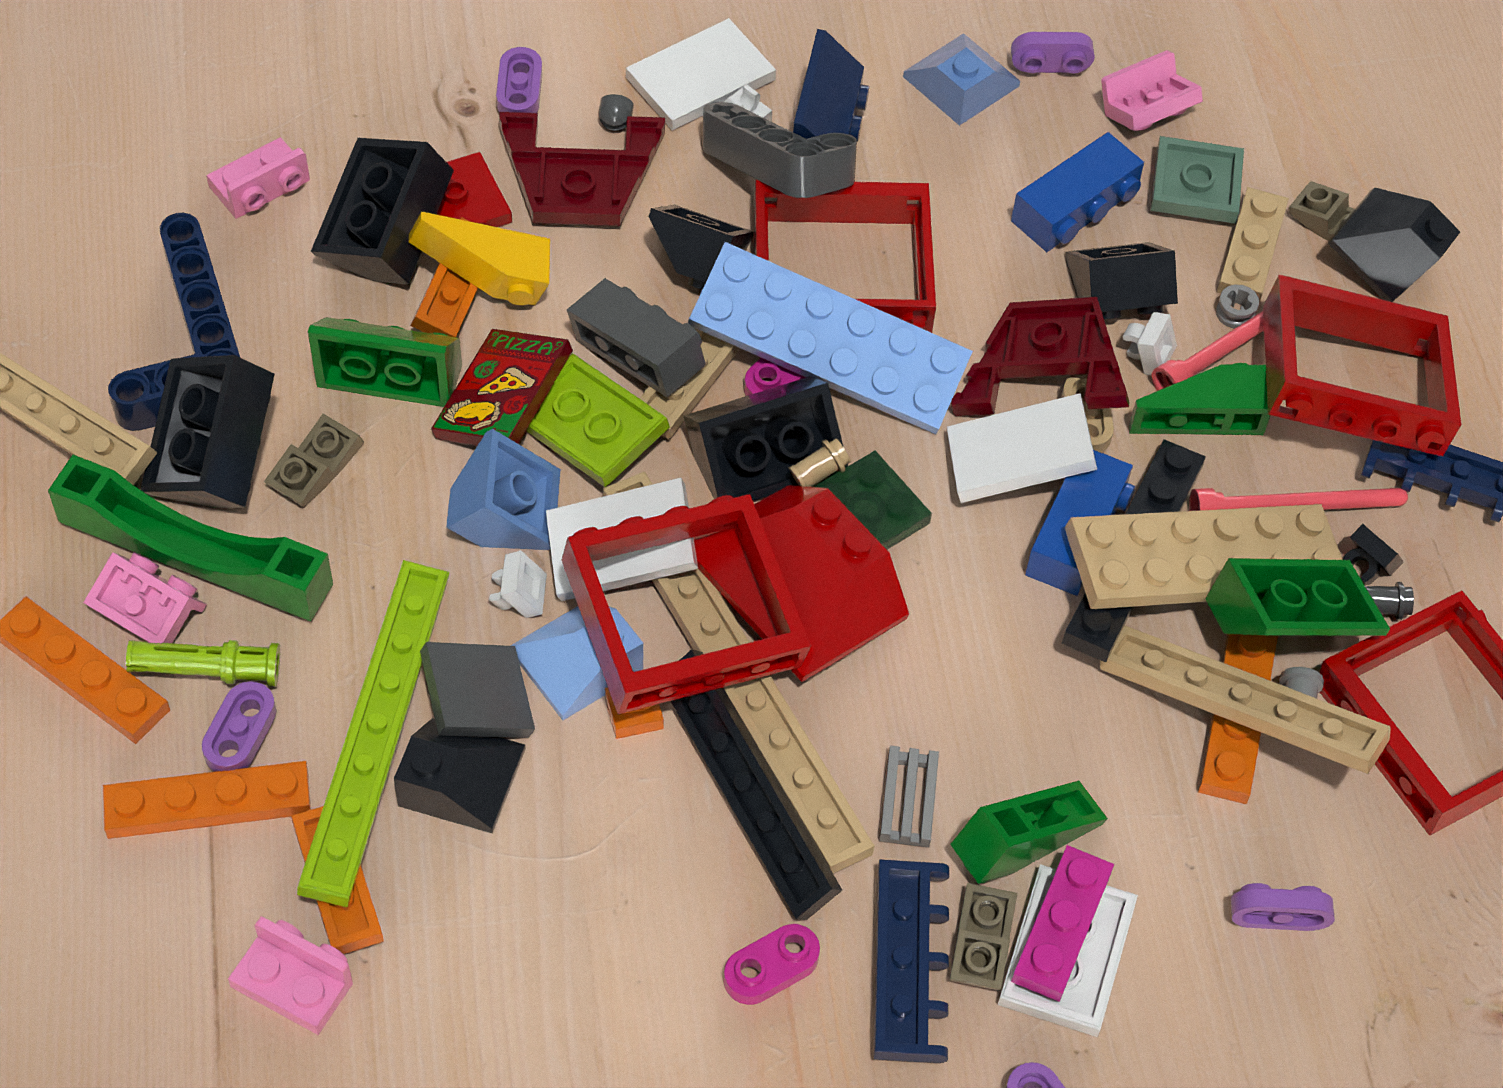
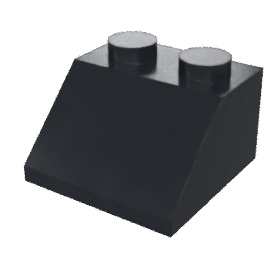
M1144 242L1065 251L1066 263L1077 298L1097 297L1104 319L1121 317V310L1137 308L1138 314H1153V312H1164V305L1178 304L1175 250Z

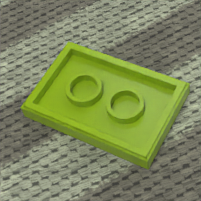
M572 353L526 431L602 486L607 487L668 430L670 425L667 417Z

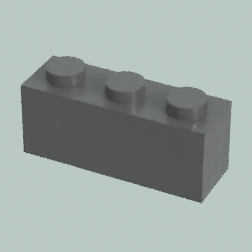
M606 278L567 309L576 340L666 397H669L706 365L701 348L702 339L694 327L688 323L681 324L668 316L658 305L651 306L638 298L628 287L621 288Z

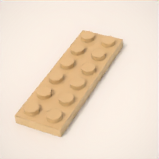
M1322 504L1071 517L1064 527L1091 609L1207 602L1205 598L1228 558L1343 560Z

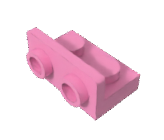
M281 137L206 175L209 188L235 219L251 211L258 210L264 204L287 192L294 191L302 184L310 181L306 154L301 148L292 151Z
M112 552L83 602L149 643H173L191 610L202 613L207 605L194 597L197 590L195 586L175 575H171L167 581L156 574L159 565L136 552L132 554L130 559Z
M261 916L254 925L258 937L229 976L230 987L319 1035L353 985L349 964L347 963L348 960L343 953L331 945L321 944L318 947L303 939V934L290 923L278 920L275 924Z

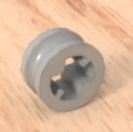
M1234 284L1226 287L1220 295L1216 308V315L1219 321L1225 326L1235 329L1256 315L1259 297L1255 291L1244 285ZM1235 303L1242 305L1240 310L1232 308L1235 306Z

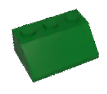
M329 317L311 324L308 329L316 385L319 388L439 407L446 405L456 388L462 367L460 338L450 337L443 333H425L406 330L398 326H380L361 323L354 319L342 320Z
M1228 558L1205 598L1224 634L1386 636L1390 630L1350 560Z

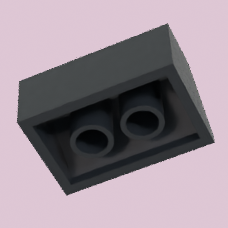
M357 138L311 252L319 258L372 281L409 285L422 252L408 242L409 233L421 212L437 215L454 170L428 142Z
M236 355L172 358L150 446L157 454L145 469L140 490L147 495L211 508H245L251 488V479L261 443V434L271 398L275 373Z
M811 376L684 415L695 461L714 499L725 495L736 498L750 494L752 500L755 501L770 496L786 486H798L789 471L790 466L796 465L822 448L824 440L830 443L834 439H838L843 446L829 385L827 382ZM848 464L845 465V466H844L845 469H846L845 471H848V470H849ZM837 470L836 472H834V473L831 474L830 476L839 474L840 472Z

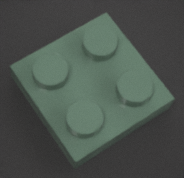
M1160 136L1156 154L1151 211L1236 224L1240 207L1244 148Z

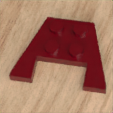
M499 112L500 130L533 223L620 226L665 135V117L627 116L625 150L537 147L538 113Z
M1097 297L1010 302L985 343L987 351L979 363H973L966 375L968 379L966 386L961 393L956 392L951 401V407L955 416L995 414L1001 379L1088 374L1085 391V401L1088 410L1128 408L1130 403Z

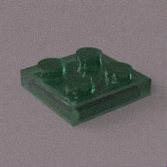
M876 450L846 467L843 473L838 472L814 486L828 488L887 550L931 523L932 512Z

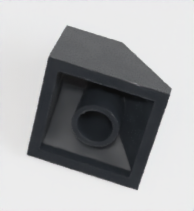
M1375 187L1364 197L1328 244L1383 300L1393 302L1444 255L1460 234V231L1431 201Z
M675 204L651 208L648 216L676 273L689 277L688 284L702 290L724 243L727 242L746 251L754 234V231Z
M432 718L411 736L394 776L398 807L493 834L526 746L525 744L501 737L439 736L435 719Z

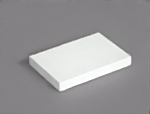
M728 18L626 67V79L660 117H665V123L671 130H674L703 116V107L714 102H724L746 84L756 90L776 79V69Z
M1081 393L947 426L957 493L961 503L1098 470Z
M682 478L546 510L557 597L561 601L575 598L561 561L569 536L588 527H596L599 530L616 526L630 517L641 516L646 519L663 515L669 509L677 506L689 507L686 486ZM694 538L592 561L603 591L698 569Z
M1040 864L998 1005L1098 1037L1138 895L1106 885L1062 998L1058 1002L1011 982L1057 870Z

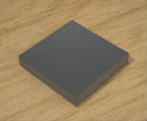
M426 642L420 654L439 736L530 737L535 730L515 646Z

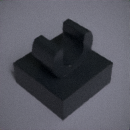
M1363 523L1350 536L1358 548L1350 550L1343 558V560H1350L1352 565L1358 560L1369 562L1367 572L1361 577L1362 582L1366 585L1373 583L1378 578L1380 567L1392 576L1404 563L1397 552Z

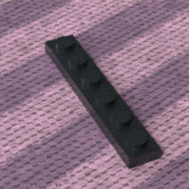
M1164 439L1126 514L1181 512L1203 468L1206 456ZM1085 593L1065 631L1062 644L1107 662L1133 607L1091 609Z
M691 649L680 660L703 655V652ZM722 687L672 700L673 707L795 919L808 920L838 895L842 888L725 689Z

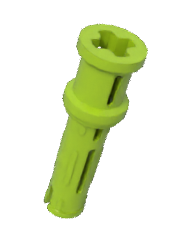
M129 640L126 652L127 672L207 675L220 677L221 681H225L226 684H235L236 680L266 681L269 687H276L280 666V644L271 643L269 647L239 646L237 640H229V642H224L223 646H198Z

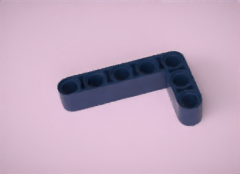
M184 212L167 216L160 225V235L194 353L193 355L181 358L224 355L240 357L200 223L196 217ZM170 360L124 371L111 379L108 385V393L115 418L121 427L130 431L155 427Z

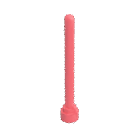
M1263 311L1184 361L1168 360L1155 368L1152 372V381L1156 390L1159 391L1196 375L1263 332Z
M1213 488L1192 489L1189 497V511L1322 504L1323 510L1392 507L1404 505L1408 500V494L1401 488L1224 497L1222 492H1215Z

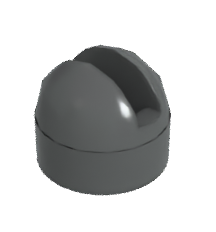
M610 94L603 96L600 100L599 118L604 127L612 131H620L626 128L627 116H632L633 102L622 95Z

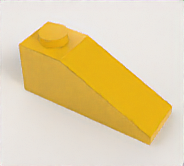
M426 212L420 213L409 233V243L491 297L508 300L515 305L529 304L535 306L549 285L550 238Z

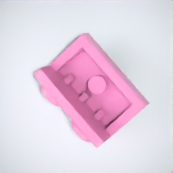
M1168 50L1104 76L1101 80L1105 116L1133 131L1148 129L1154 122L1168 116L1180 115L1187 108L1203 102L1201 86L1176 74L1175 55Z

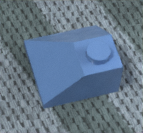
M964 33L903 73V78L959 126L1020 86L1018 78Z
M491 429L487 431L450 488L446 528L480 547L549 550L550 541L546 510L558 508L561 469L496 430Z

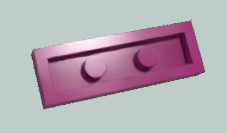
M1069 845L1066 846L1011 982L1060 1002L1115 864Z

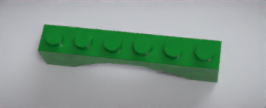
M74 454L48 489L58 522L308 621H312L333 586L328 553L287 537H248L202 524L156 501L132 485L115 470Z

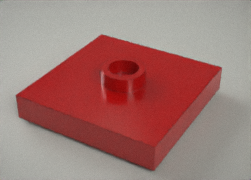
M480 152L447 162L454 172L437 215L455 219L462 217L470 222L493 227L512 223V212Z

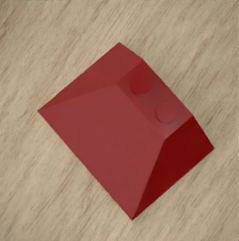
M786 486L754 504L811 644L802 666L791 669L801 682L908 618L909 611L890 552L828 488ZM736 528L693 537L698 569L762 639L777 636L778 633Z

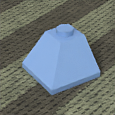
M578 606L510 645L515 646L522 669L562 720L567 719L605 696V688L608 686ZM609 606L633 672L643 670L644 643L617 609Z

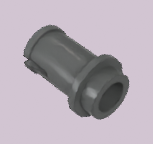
M1396 582L1395 586H1365L1382 615H1395L1396 620L1403 619V615H1412L1414 607L1412 587H1404L1402 582Z

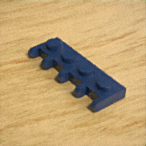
M1372 440L1361 476L1370 479L1376 469L1402 478L1401 489L1410 492L1414 482L1447 493L1445 505L1455 507L1458 498L1491 508L1490 520L1500 522L1503 515V462L1453 445L1448 447L1442 457Z
M879 859L874 1016L875 1060L944 1063L948 1061L947 1047L928 1045V1019H942L949 1015V1004L947 1002L929 1000V970H945L949 967V955L942 952H929L930 922L943 923L949 920V908L947 906L930 904V881H945L949 879V866L947 864Z

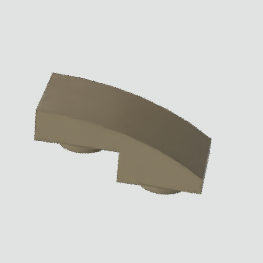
M1313 181L1308 183L1289 207V213L1327 241L1332 239L1355 210L1349 207L1348 193Z
M323 413L298 448L292 444L288 447L264 482L304 507L321 493L343 470L364 441L360 435Z
M967 883L949 981L1001 991L1017 893Z

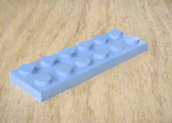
M727 242L724 243L688 320V324L695 329L804 377L811 376L825 381L831 389L935 435L941 426L973 352Z

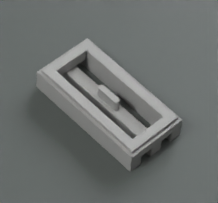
M890 745L880 841L929 847L932 834L939 751L929 750V754L925 755L919 754V749L910 748L909 752L899 751V746ZM898 765L907 766L902 826L901 831H893L891 829ZM918 767L927 768L920 834L911 833Z

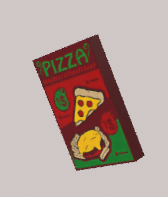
M491 329L431 427L436 439L478 446L485 433L494 429L518 444L573 351L569 340Z

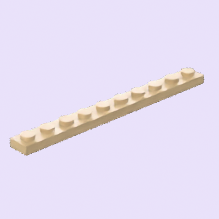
M644 471L603 488V496L653 484ZM699 569L652 580L693 650L706 654L750 643L719 591ZM768 675L723 687L832 873L834 874L872 856L875 847L771 676Z

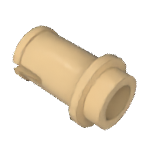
M834 439L830 443L824 440L822 448L796 465L789 467V471L798 486L812 487L837 470L840 473L846 470L844 466L849 464L851 460L838 439Z

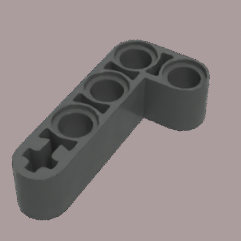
M714 102L703 107V151L791 197L810 198L847 188L855 183L857 140L855 137L844 133H827L805 139L733 103Z

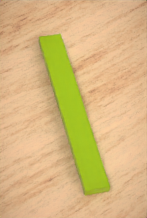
M405 560L402 562L297 888V895L348 907L423 664L420 650L426 642L430 641L448 583V571Z

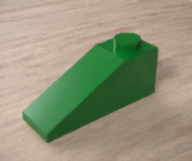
M1247 363L1221 364L1137 399L1129 424V433L1264 435L1271 416L1268 415L1266 365H1249Z
M1078 780L980 807L950 845L962 860L966 869L972 874L977 883L980 884L1019 871L1103 825L1108 818Z

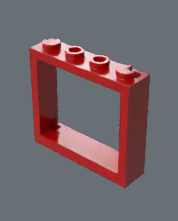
M755 180L754 255L768 261V222L913 224L917 300H856L932 333L936 312L929 183L855 182L847 188L819 196L796 198L788 196L759 180ZM765 198H777L776 201H765ZM907 200H918L917 204L907 203Z
M1279 274L1263 305L1268 415L1443 457L1462 425L1448 316ZM1295 326L1423 357L1429 408L1298 376ZM1283 400H1285L1286 407L1280 406Z
M750 494L736 498L725 495L715 498L706 505L693 508L677 506L669 509L663 515L646 519L641 516L630 517L616 526L599 530L596 527H588L575 532L567 538L561 561L618 714L802 666L811 644ZM736 528L778 635L633 672L592 561Z
M1463 590L1390 626L1386 636H1370L1325 659L1319 670L1324 679V686L1320 694L1327 703L1390 726V740L1375 762V765L1429 836L1503 797V770L1452 797L1358 676L1447 631L1503 700V639L1489 624L1483 610H1478Z

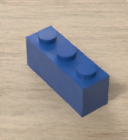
M1107 132L1016 193L1011 222L1045 252L1050 251L1060 243L1066 244L1077 235L1080 229L1090 222H1099L1112 207L1121 201L1127 202L1137 194L1141 187L1140 178L1144 161L1112 134Z
M1095 450L1093 451L1098 470L1065 478L1031 549L1025 576L1078 596L1083 584L1064 527L1071 517L1115 515L1117 509L1126 511L1135 490V485L1128 483L1133 465Z

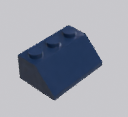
M817 29L794 120L793 133L805 139L827 133H844L855 137L858 142L863 116H857V111L866 110L870 86L862 84L864 66L826 30Z

